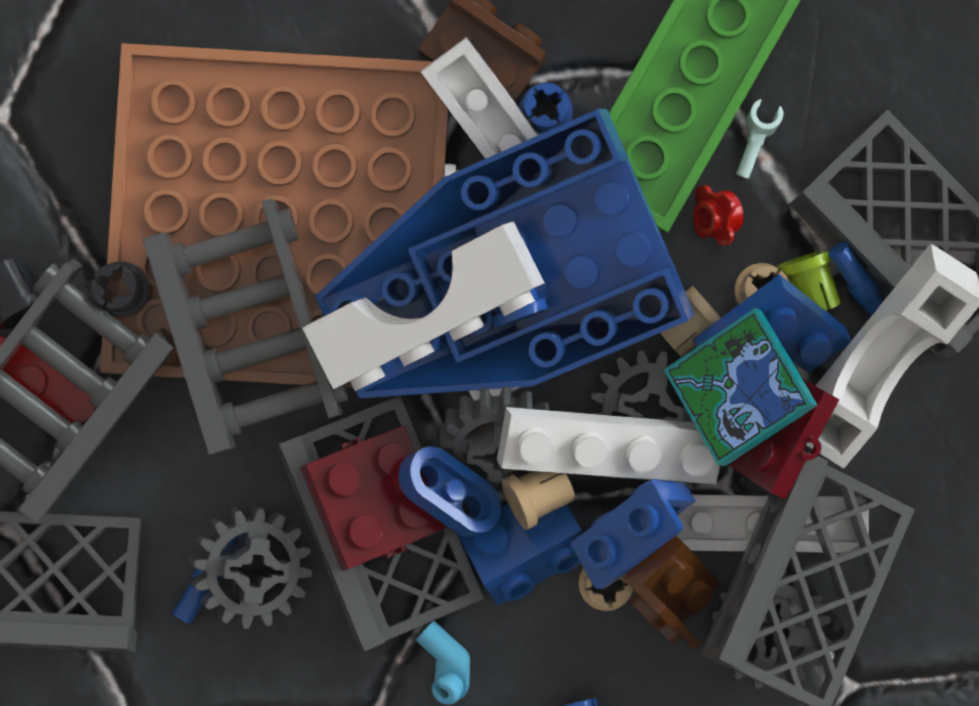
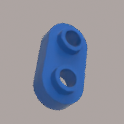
M434 446L425 447L407 455L402 461L399 469V482L406 497L454 532L462 536H474L489 531L497 524L501 514V502L495 488L443 449ZM420 471H421V472L425 475V477H426V480H427L426 486H425L424 483L422 482V479H421V476H420ZM462 502H465L468 506L469 516L464 513Z

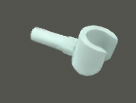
M762 99L754 103L746 117V125L750 134L736 175L747 179L750 177L765 138L776 131L783 119V110L779 106L773 118V123L765 124L759 121L756 112Z

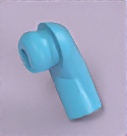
M433 620L415 641L436 659L435 682L432 685L434 698L441 704L450 705L463 698L470 686V655L463 646Z

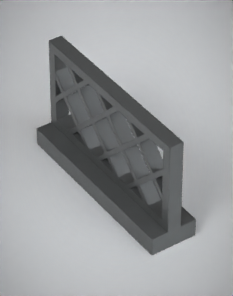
M888 109L789 203L831 248L841 242L848 243L865 271L872 275L880 287L879 292L884 300L912 267L911 249L925 250L930 243L948 255L949 251L976 252V273L979 280V203ZM883 129L899 144V163L872 162V139ZM862 150V162L851 161ZM910 157H911L917 164H910ZM839 171H861L862 200L844 199L828 182ZM873 172L900 173V201L873 200ZM910 174H928L936 182L937 203L911 202ZM948 196H949L956 204H949V203H948ZM854 209H862L863 218ZM873 210L900 211V240L882 239L873 229ZM911 211L938 212V241L911 240ZM949 213L966 214L975 223V243L949 242ZM893 249H901V257ZM979 307L977 308V313L962 326L948 344L937 343L928 348L940 361L959 353L973 339L972 335L979 329Z
M401 396L394 397L276 446L358 649L364 652L385 643V641L484 599L459 536L449 527L442 530L443 534L435 554L412 544L405 545L407 550L432 560L420 590L391 578L401 553L391 557L384 575L365 568L363 563L342 571L300 467L320 459L313 444L314 442L331 435L347 441H352L358 437H361L362 442L366 441L364 438L372 419L390 411H393L399 427L406 426L415 451L422 449ZM363 423L358 437L344 432L346 429ZM447 544L455 562L442 557ZM439 563L459 571L467 593L449 601L427 593ZM368 576L382 581L376 595ZM388 585L417 596L409 618L391 626H388L380 607ZM424 599L438 604L419 613Z
M820 456L805 462L786 499L770 493L700 653V656L718 665L737 671L806 706L833 705L915 509L827 465L828 460ZM824 480H827L840 487L847 509L823 518L817 496ZM855 495L867 502L858 505ZM878 506L894 514L886 536L871 542L861 512ZM810 514L812 523L805 525ZM850 517L859 547L836 555L826 526ZM816 531L825 560L801 569L795 547L800 536ZM880 548L876 557L874 550ZM863 554L869 576L864 587L849 592L839 563ZM788 565L790 574L783 576ZM828 568L838 597L814 606L804 577ZM794 582L803 611L779 620L772 600L778 587ZM858 599L854 608L852 601ZM841 606L848 624L842 638L827 643L817 615ZM766 616L769 625L761 627ZM807 619L816 648L792 658L782 629ZM772 633L781 662L763 670L746 662L755 640ZM837 650L832 660L830 652ZM820 657L826 677L818 696H815L803 690L795 667ZM785 671L788 682L774 675Z
M0 511V524L12 525L24 539L0 560V573L19 594L0 611V647L136 653L137 631L134 628L143 520L133 517L46 513L35 523L22 512ZM21 525L39 527L29 535ZM53 527H66L79 543L54 564L36 541ZM76 528H93L94 530L84 538ZM108 529L129 530L127 552L109 567L91 544ZM31 547L49 569L27 589H24L6 568ZM86 549L104 572L83 591L79 592L61 570ZM126 565L125 581L123 583L116 575V572ZM56 576L75 598L58 613H44L31 596ZM110 578L123 592L122 616H101L86 600ZM26 602L34 612H19L15 610ZM81 604L89 615L70 613Z

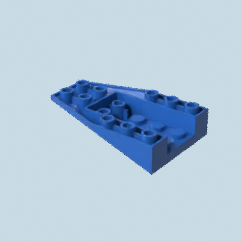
M596 109L443 177L315 295L323 316L351 302L367 298L382 311L396 317L406 319L425 317L439 306L448 292L453 271L452 250L510 222L515 223L544 281V284L535 289L539 299L545 298L548 310L516 323L495 328L492 317L497 314L495 309H492L480 315L484 327L456 341H453L450 333L447 332L430 341L434 352L406 366H403L399 357L381 365L385 377L357 390L359 398L480 390L481 388L499 389L504 386L510 388L534 386L687 322L695 315L607 109Z

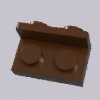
M449 0L448 7L422 42L418 52L433 62L467 37L516 103L545 62L546 52L539 47L543 40L532 30L518 22L511 28L496 18L494 15L498 10L488 0Z
M674 536L630 569L622 578L637 593L629 602L672 644L681 637L695 650L702 642L683 622L691 614L699 612L710 602L713 592L721 583L677 536Z

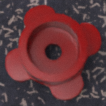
M708 185L698 187L695 191L697 205L693 210L695 232L700 238L712 237L716 239L720 246L730 245L734 240V233L739 231L743 224L744 213L741 202L730 191L724 190L714 193Z

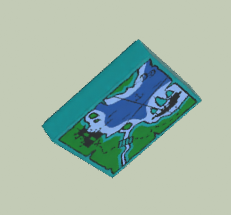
M757 308L752 309L664 369L719 466L728 465L818 406L762 310Z

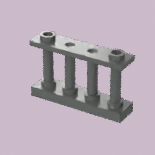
M272 198L262 201L267 221L188 246H185L183 242L174 244L173 237L165 232L143 238L209 455L237 448L234 436L242 434L241 428L320 403H324L328 418L343 415L339 403L348 401L345 385L335 389L332 388L302 329L314 322L290 245V243L298 241L299 237L290 209L280 211L278 204ZM274 242L283 275L202 300L199 295L190 296L185 276L192 274L193 267ZM291 296L300 328L220 353L215 348L207 351L201 329L209 327L208 321ZM307 349L317 381L235 407L232 402L223 403L217 383L225 380V374Z
M75 259L63 264L61 268L53 263L43 273L32 289L39 294V297L0 346V397L56 439L58 442L55 447L63 452L51 468L43 463L38 467L0 438V466L24 484L22 490L29 495L18 510L35 523L51 509L176 348L172 334L164 328L155 333L152 338L144 333L138 336L74 287L71 281L83 267ZM56 301L125 354L123 360L130 366L118 382L110 376L106 380L37 328V325ZM22 345L91 397L89 403L96 410L84 425L77 420L70 423L3 371Z

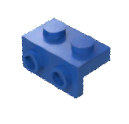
M653 479L643 483L631 493V497L613 511L597 518L591 524V528L570 543L594 588H607L682 531L683 525L677 515L696 502L686 483L661 481L660 479Z
M509 504L501 507L500 518L497 524L489 531L474 536L458 534L484 586L498 605L506 601L521 599L528 595L536 584L554 574L570 572L581 564L570 543L582 535L583 532L567 504L538 518V525L528 530H525L519 524Z

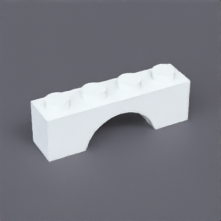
M515 223L503 224L452 250L453 271L448 292L439 306L425 317L415 319L396 317L382 311L367 298L351 302L303 327L302 329L332 388L335 389L350 382L354 390L357 391L385 377L381 365L399 357L403 366H406L434 352L430 343L431 340L449 332L453 341H456L484 327L480 315L499 306L503 316H506L534 302L535 300L530 290L544 284V281Z
M930 243L816 384L817 387L840 399L818 439L821 443V455L843 469L877 430L885 404L908 367L932 345L937 343L948 344L979 307V280L975 271ZM809 442L806 444L808 447L813 449L812 443Z

